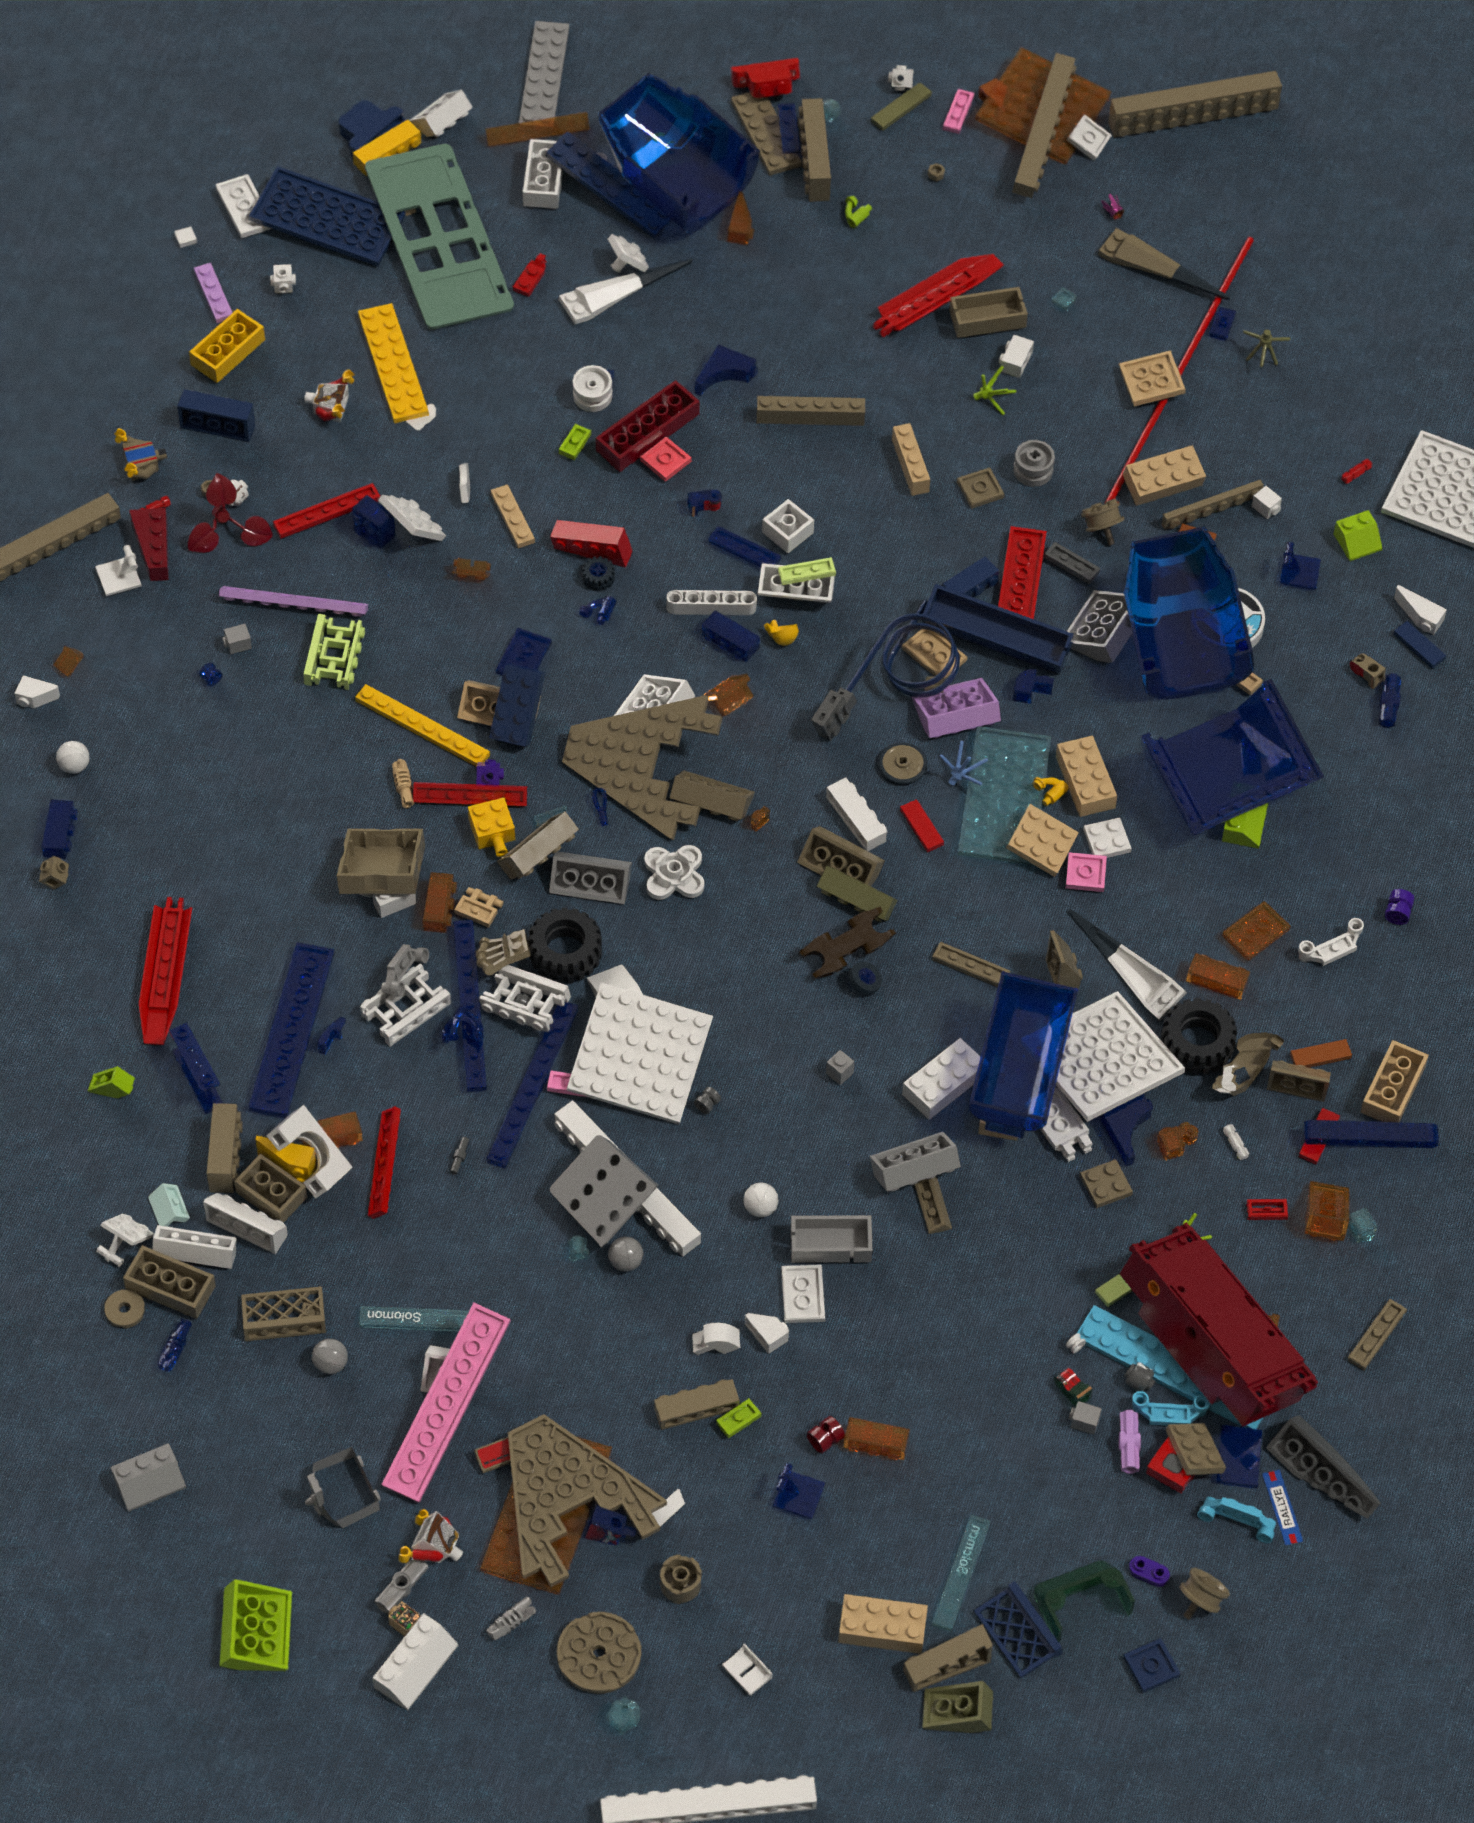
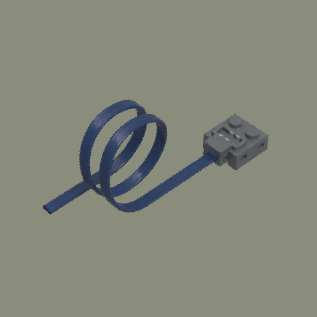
M927 600L923 601L916 614L902 615L888 624L846 689L841 687L838 692L830 690L811 719L820 736L832 741L834 736L836 737L839 734L841 725H844L851 714L850 711L857 702L854 694L851 693L852 689L888 634L902 622L911 620L908 625L899 628L891 635L882 655L884 668L895 688L908 696L923 698L936 695L951 684L959 669V652L948 629L938 620L923 615ZM918 620L927 621V622H930V623H932V624H934V625H936V626H938V627H935V626H933V625L926 624V623H917V621H918ZM914 629L936 632L951 644V654L946 666L935 677L923 682L904 681L891 673L895 655ZM901 635V637L899 638V640H898L897 643L895 644L894 648H893L892 651L890 652V655H889L888 661H887L888 652H889V650H890L892 644H893L894 641ZM955 660L953 670L948 678L936 688L928 691H911L902 687L918 689L936 684L949 672Z

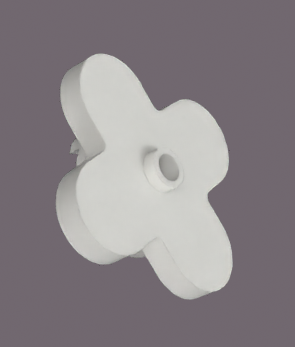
M692 845L683 846L677 852L672 853L661 847L649 849L645 854V866L653 875L647 881L648 894L657 900L666 899L674 891H678L688 898L701 895L704 891V879L695 871L702 862L701 851Z

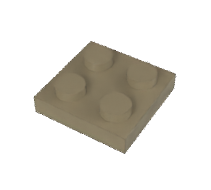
M1116 1159L1080 1172V1178L1096 1208L1132 1196L1133 1194Z

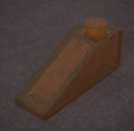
M739 191L728 228L727 242L748 245L749 240L753 239L755 229L752 228V219L742 191Z

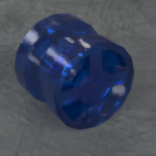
M209 662L201 668L199 676L206 679V683L209 686H213L222 679L223 673L216 669L214 663Z

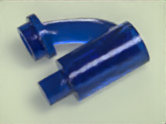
M611 596L594 600L586 606H581L579 614L584 618H589L593 614V609L601 606L597 614V623L604 625L605 621L610 619L617 601Z

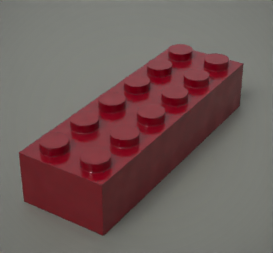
M675 380L596 437V452L621 472L665 437L668 438L700 414V401Z

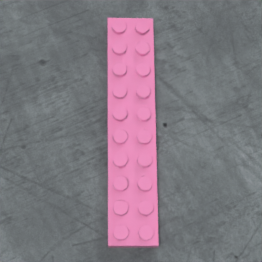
M473 1303L382 1483L383 1487L420 1503L511 1322L509 1318Z

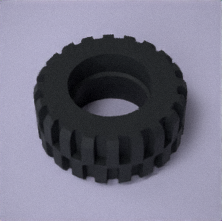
M562 908V910L552 909L551 913L545 912L541 915V919L537 918L534 926L530 928L528 944L531 956L529 958L533 968L537 969L541 976L546 975L547 979H555L558 983H563V981L572 983L575 979L580 981L585 978V975L589 976L593 973V968L595 969L599 965V960L602 956L601 930L593 918L589 919L587 913H580L575 908L573 910H568V908ZM566 936L577 939L583 945L573 953L559 954L552 951L548 944L556 938Z
M1194 998V1001L1187 999L1183 1001V1004L1178 1003L1174 1006V1009H1170L1167 1017L1164 1019L1161 1041L1185 1067V1072L1191 1071L1192 1074L1196 1075L1198 1072H1202V1075L1209 1074L1211 1070L1216 1072L1220 1066L1223 1067V1064L1225 1066L1233 1055L1237 1038L1235 1020L1232 1016L1229 1017L1230 1012L1226 1008L1223 1010L1222 1005L1217 1002L1214 1004L1211 1003L1212 1000L1206 999V1001H1203L1201 998ZM1191 1027H1201L1210 1031L1215 1036L1216 1041L1205 1046L1194 1045L1188 1042L1181 1033Z

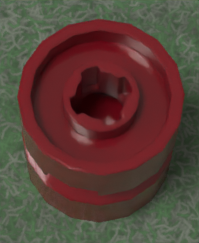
M828 1416L820 1422V1427H813L806 1433V1436L812 1447L818 1453L823 1454L832 1447V1443L836 1444L845 1437V1433L839 1422L832 1416Z

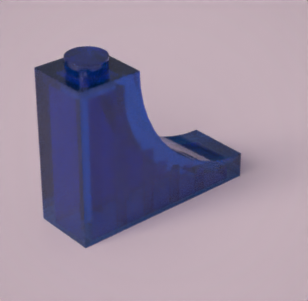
M718 344L695 381L694 393L701 396L710 386L727 380L749 383L752 377L757 375V359Z
M1144 1093L1100 1115V1121L1126 1167L1134 1164L1135 1153L1131 1144L1132 1134L1139 1125L1151 1118L1153 1110L1151 1101L1146 1099Z

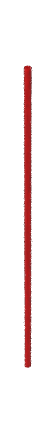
M1248 237L1224 280L1220 291L1226 293L1249 251L1254 241L1252 237ZM1216 296L1177 368L1180 376L1185 370L1222 298ZM1169 398L1159 401L1106 501L1116 498L1125 481L1123 473L1126 465L1135 463Z

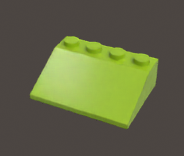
M234 1579L224 1588L220 1651L221 1667L256 1671L288 1670L292 1591Z

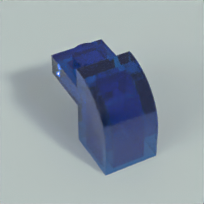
M1037 669L1023 671L1016 679L1013 701L1031 704L1033 692L1052 695L1054 678L1036 676Z

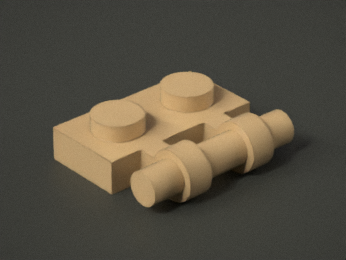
M468 887L466 894L471 897L462 896L454 909L455 914L489 928L498 913L494 906L502 908L504 901L499 900L497 896L482 893V890L478 888Z

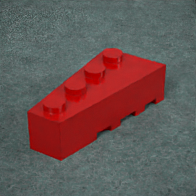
M557 520L550 536L555 549L592 559L593 557L598 559L601 556L602 559L607 558L608 562L611 561L612 564L625 568L633 552L623 527Z

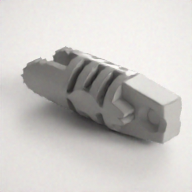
M525 1597L514 1605L511 1610L509 1609L502 1614V1617H498L486 1630L488 1635L493 1640H497L501 1636L510 1633L520 1623H523L535 1614V1608L533 1606L529 1607L532 1604L531 1599Z

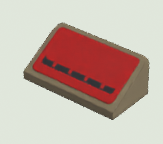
M508 1437L474 1450L482 1473L511 1463Z

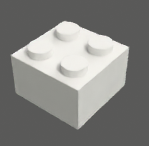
M788 499L763 519L762 533L785 552L789 553L814 533V519Z

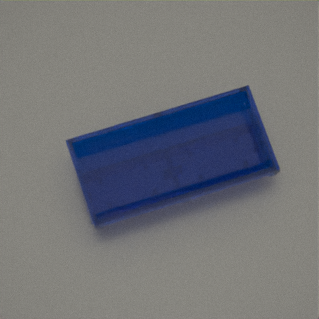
M1001 972L969 1101L970 1111L977 1118L986 1122L985 1130L1023 1138L1025 1131H1036L1042 1129L1047 1124L1077 998V988Z

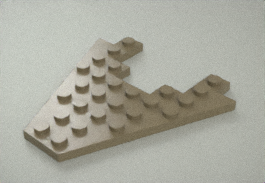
M704 695L572 725L562 762L668 838L674 840L678 823L696 826L700 808L698 806L666 801L669 783L652 779L660 745L679 747L683 729L718 736L723 718L706 713L709 697Z
M545 1414L508 1432L523 1579L541 1571L550 1587L569 1578V1573L551 1543L567 1535V1530L559 1517L592 1500L596 1502L603 1516L622 1507L642 1540L660 1531V1526L652 1513L667 1506L666 1499Z

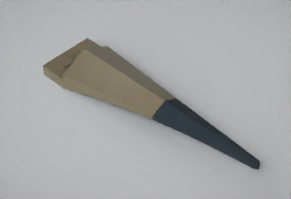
M1118 228L1114 230L1098 252L1099 256L1112 263L1157 274L1195 287L1222 299H1230L1228 295L1133 234L1129 235Z

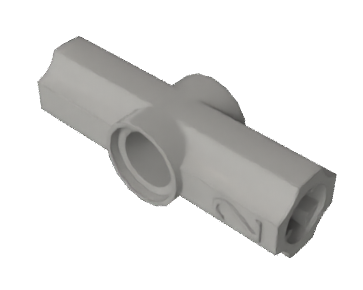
M412 1558L400 1572L393 1576L392 1582L375 1600V1604L381 1611L389 1614L390 1610L403 1597L410 1594L411 1588L428 1569L425 1561L413 1560ZM399 1583H405L406 1585L403 1586V1587H400V1586H398L397 1584H399Z

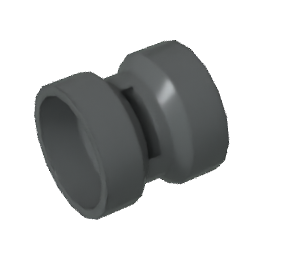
M706 1087L702 1091V1095L694 1100V1104L702 1113L709 1114L713 1109V1105H717L721 1101V1096L715 1089Z

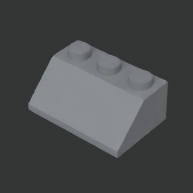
M169 1443L111 1467L114 1481L128 1512L186 1488Z

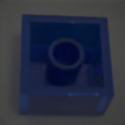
M368 495L352 508L354 531L359 536L365 537L372 545L382 549L396 536L394 516Z

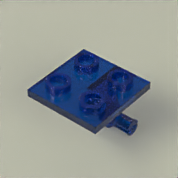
M1287 542L1286 550L1283 552L1284 561L1280 584L1316 590L1321 559L1295 555L1293 551L1294 543Z
M785 1463L782 1473H779L778 1476L779 1481L776 1487L778 1493L773 1507L812 1519L825 1482L792 1472L793 1465Z

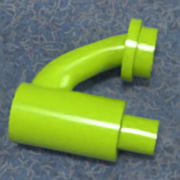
M848 196L845 199V216L849 226L856 228L870 215L869 212L872 210V207L867 204L865 207L861 206L852 213V208L857 206L858 200L854 196Z

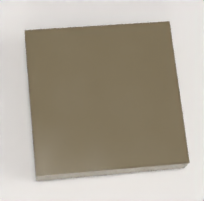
M990 467L957 478V483L971 509L1003 499L1005 496Z

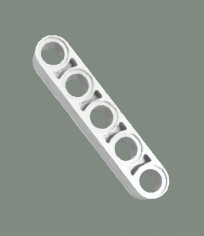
M672 590L667 594L666 608L671 614L752 615L757 609V596L752 591Z

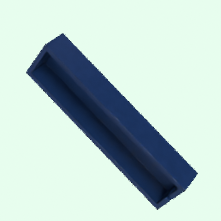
M935 584L923 612V615L930 616L942 623L951 635L1058 674L1061 673L1074 639L1073 633ZM922 620V623H926V624H930V625H933V626H935V627H938V626H936V625H934V624H932V623H930V622H927V621H923V620Z

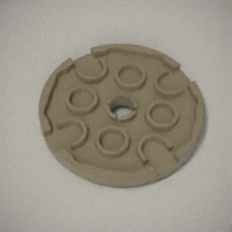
M592 1612L579 1619H574L563 1630L557 1646L558 1665L564 1677L578 1689L597 1694L612 1692L626 1685L636 1674L641 1661V1644L634 1628L623 1618L607 1612ZM598 1648L605 1651L603 1656L597 1658L593 1654L594 1650Z

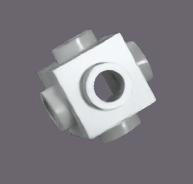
M896 65V68H893V72H889L888 82H892L895 90H905V87L912 88L913 69H906L907 66ZM899 75H903L904 79L898 80L897 77Z
M291 264L273 265L274 275H270L271 286L275 288V293L293 292V285H296V276L292 274Z

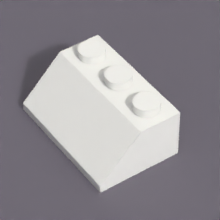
M462 90L449 92L417 114L410 122L427 137H438L444 133L443 130L446 127L450 128L455 125V120L468 115V111L473 107Z

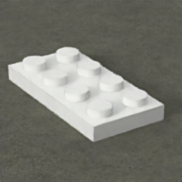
M248 174L215 184L216 190L241 238L272 229L249 221V215L260 196Z

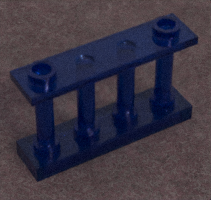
M188 1023L169 1030L178 1047L172 1050L173 1055L205 1114H208L213 1110V1103L223 1104L215 1087L220 1086V1082Z

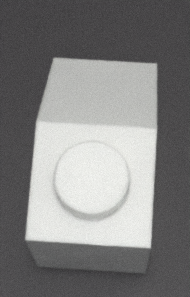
M27 676L22 677L15 691L16 703L22 707L37 708L60 697L58 685Z
M751 1313L745 1315L746 1327L768 1354L788 1342L789 1329L777 1317Z

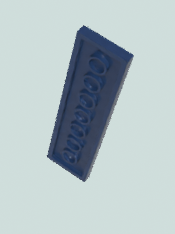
M568 131L546 152L545 156L652 238H655L675 218V212L639 185H631L630 183L633 180L623 178L617 168Z

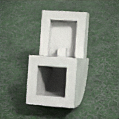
M729 1324L703 1325L704 1330L692 1334L693 1353L697 1355L713 1349L726 1354L740 1348L739 1329Z

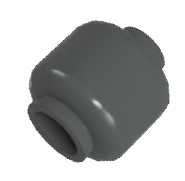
M1141 1362L1132 1363L1124 1375L1126 1384L1137 1392L1144 1391L1145 1389L1149 1391L1155 1383V1380L1152 1379L1154 1371Z

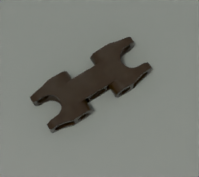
M881 907L861 912L848 920L846 923L851 930L832 939L829 932H826L813 939L811 943L799 951L798 955L800 958L811 954L821 958L822 967L811 976L814 981L831 976L844 969L848 965L844 957L862 948L865 955H869L880 949L896 935L894 929L884 933H879L873 929L872 920L882 914L883 910Z

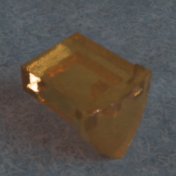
M64 646L54 666L66 676H71L78 663L83 659L84 654L74 648Z

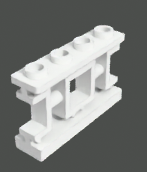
M421 964L410 968L400 980L405 984L403 996L383 994L380 989L374 997L366 999L360 1006L363 1018L370 1021L376 1016L384 1025L380 1028V1035L385 1038V1042L390 1047L451 1004L450 993L446 989L443 990L439 986L432 990L425 983L429 979V975L426 970L424 971ZM414 982L419 987L415 992L409 988ZM426 994L430 1000L423 1004L420 997ZM407 995L414 1005L402 1012L394 1003ZM383 1004L389 1008L384 1014L378 1009ZM394 1015L400 1020L395 1025L389 1020Z
M510 965L500 969L499 973L494 976L496 983L499 984L495 992L491 994L485 991L483 996L479 997L482 1009L487 1013L498 1014L504 1019L515 1020L521 1025H529L538 1031L549 1032V1025L554 1021L552 1015L548 1013L554 1004L564 1006L565 1002L568 1003L571 998L568 986ZM510 983L515 984L512 990L507 989ZM523 992L532 995L527 1006L515 1002L519 993ZM543 994L549 996L546 1002L540 1001ZM502 996L507 997L505 1004L499 1002ZM535 1008L540 1009L538 1015L533 1014Z

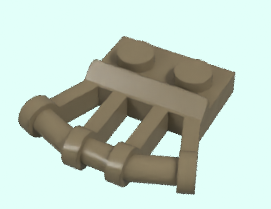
M524 929L515 931L507 936L504 933L502 938L497 939L483 937L480 939L479 949L475 952L477 965L483 968V972L486 975H492L511 963L531 956L527 934Z

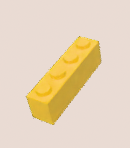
M406 120L353 152L354 165L365 176H368L365 170L367 161L405 153L421 144V132L409 120Z

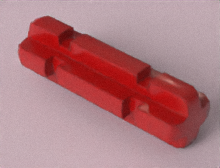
M1369 459L1363 460L1351 468L1349 472L1347 471L1342 474L1341 480L1345 484L1350 483L1352 479H1356L1365 471L1371 469L1372 462Z
M163 496L160 498V501L156 500L141 509L166 508L171 505V501L168 496Z

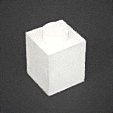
M1265 486L1253 496L1252 507L1268 519L1272 515L1279 513L1282 498Z

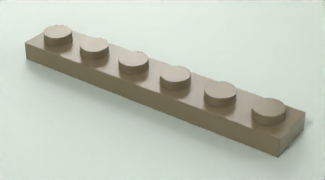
M1257 480L1163 514L1162 526L1164 530L1176 528L1181 524L1192 522L1203 516L1207 517L1217 511H1224L1231 506L1240 505L1245 501L1253 499V496L1263 488V483L1261 480Z

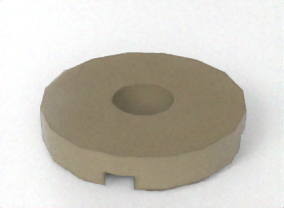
M119 1290L108 1297L105 1302L104 1312L108 1322L113 1326L130 1328L142 1320L145 1304L137 1292ZM122 1306L130 1307V1310L126 1313L119 1311Z

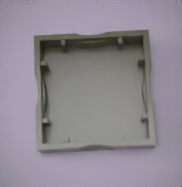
M347 829L344 854L340 859L337 872L339 894H416L425 850L423 829Z

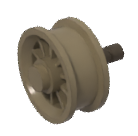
M1191 1568L1189 1579L1180 1585L1181 1591L1192 1601L1183 1614L1184 1617L1190 1620L1199 1606L1207 1611L1218 1613L1220 1603L1230 1595L1229 1590L1209 1573L1198 1568Z

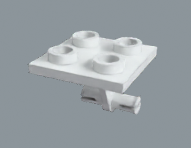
M129 545L123 547L125 552L124 558L95 566L106 596L142 586L136 572L138 568L135 561L136 556L135 553H132Z
M120 1214L101 1223V1226L113 1233L115 1237L109 1250L100 1245L96 1253L105 1257L107 1262L111 1261L120 1267L124 1259L118 1257L115 1253L122 1241L124 1240L133 1246L152 1238L154 1233L148 1230L147 1226L132 1220L131 1216Z

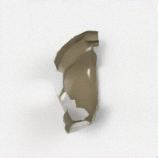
M1266 1032L1252 1033L1238 1039L1237 1049L1239 1054L1231 1063L1225 1066L1223 1064L1221 1076L1216 1078L1212 1089L1219 1093L1231 1094L1232 1096L1245 1092L1266 1065L1271 1049L1278 1051L1285 1040L1276 1034ZM1245 1067L1250 1079L1238 1085L1235 1082L1236 1075L1234 1072Z

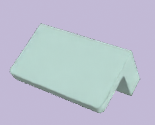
M162 1183L149 1195L148 1198L159 1226L167 1227L173 1221L186 1222L190 1219L177 1185Z

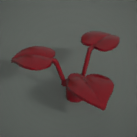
M216 473L206 490L207 501L215 506L212 510L214 517L213 527L211 528L207 522L197 524L190 533L188 550L202 553L214 550L219 542V536L214 532L217 522L225 523L229 520L243 529L241 539L250 546H259L268 542L273 534L267 521L260 516L248 518L245 526L229 516L228 511L225 509V504L235 502L237 491L228 478Z

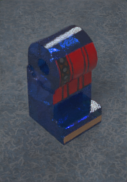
M719 490L690 492L687 495V505L691 517L698 516L699 511H716L721 507L722 494Z

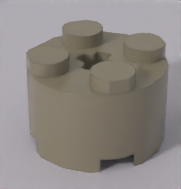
M681 1555L669 1557L663 1563L660 1571V1588L662 1593L672 1603L681 1604L691 1601L700 1593L702 1571L699 1563L692 1557L688 1558Z

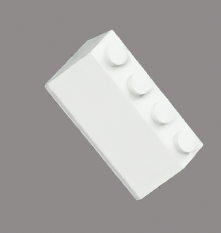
M762 563L758 595L832 602L835 576L782 585L778 567L783 565Z
M216 1193L204 1200L206 1220L274 1254L277 1253L288 1236L287 1227L283 1222L273 1220L263 1212H256L247 1204H240L228 1195L223 1196Z
M423 1613L373 1677L374 1688L406 1710H409L458 1647V1643L439 1623Z

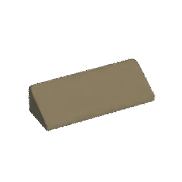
M934 1177L918 1181L915 1184V1188L929 1234L952 1229L938 1179Z

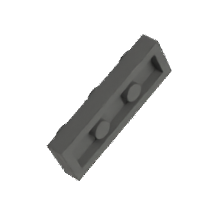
M1056 542L1053 543L1044 555L1045 559L1088 584H1091L1100 573L1099 567Z

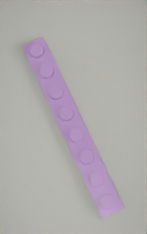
M223 586L220 588L219 596L224 597L225 600L234 601L235 598H238L246 603L261 601L260 604L263 605L279 603L280 607L295 605L298 609L304 610L311 607L319 612H326L327 609L333 610V613L336 614L352 612L351 615L362 616V614L368 611V604L244 588Z

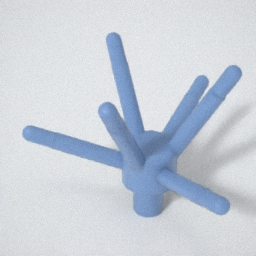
M960 741L955 767L942 754L940 755V758L952 770V777L948 781L951 785L954 786L958 780L963 778L982 785V782L967 776L966 773L986 763L988 758L965 769L971 757H967L964 763L960 765L963 741Z

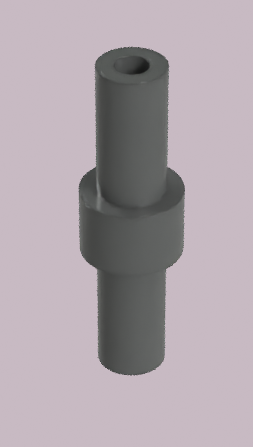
M466 1137L461 1138L459 1147L454 1152V1161L450 1170L452 1174H458L461 1162L465 1160V1151L469 1139Z

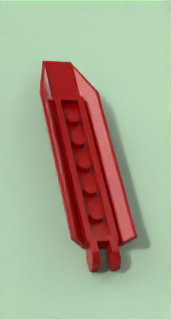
M994 254L959 259L879 306L878 311L881 318L875 321L873 328L875 330L882 328L880 331L882 337L889 335L892 330L900 331L948 303L950 297L959 296L980 284L1002 268L1004 264Z
M167 897L164 909L157 905H154L139 998L144 1044L164 1045L178 1007L192 915V907L183 911L184 898H179L177 908H172V897Z

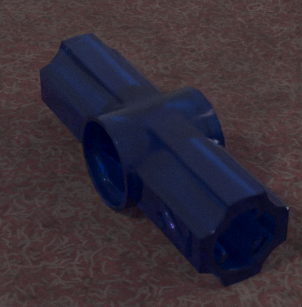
M1395 673L1385 675L1384 689L1381 694L1379 724L1384 728L1395 727L1397 710L1400 705L1401 677Z

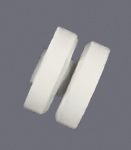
M590 365L576 372L573 378V397L579 408L589 412L603 410L611 403L613 396L612 379L606 369Z

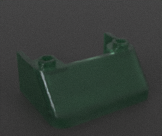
M1099 1560L1036 1585L1034 1598L1050 1631L1058 1642L1061 1640L1063 1628L1055 1612L1064 1607L1065 1597L1103 1583L1107 1588L1116 1589L1128 1616L1132 1615L1135 1600L1122 1573L1104 1560Z

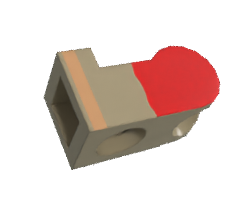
M1364 653L1359 654L1350 662L1351 670L1368 681V685L1372 689L1385 680L1386 668Z

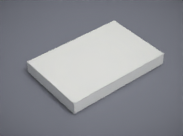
M822 1265L782 1266L785 1323L825 1322Z

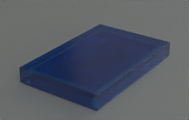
M517 628L496 669V674L503 676L505 665L509 663L538 670L552 643V639Z
M1227 1425L1221 1426L1219 1454L1226 1469L1224 1473L1217 1474V1484L1249 1488L1258 1487L1262 1430Z

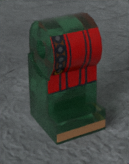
M1066 1368L1054 1377L1057 1387L1075 1407L1078 1401L1086 1403L1091 1399L1093 1389L1088 1384L1085 1385L1071 1369Z

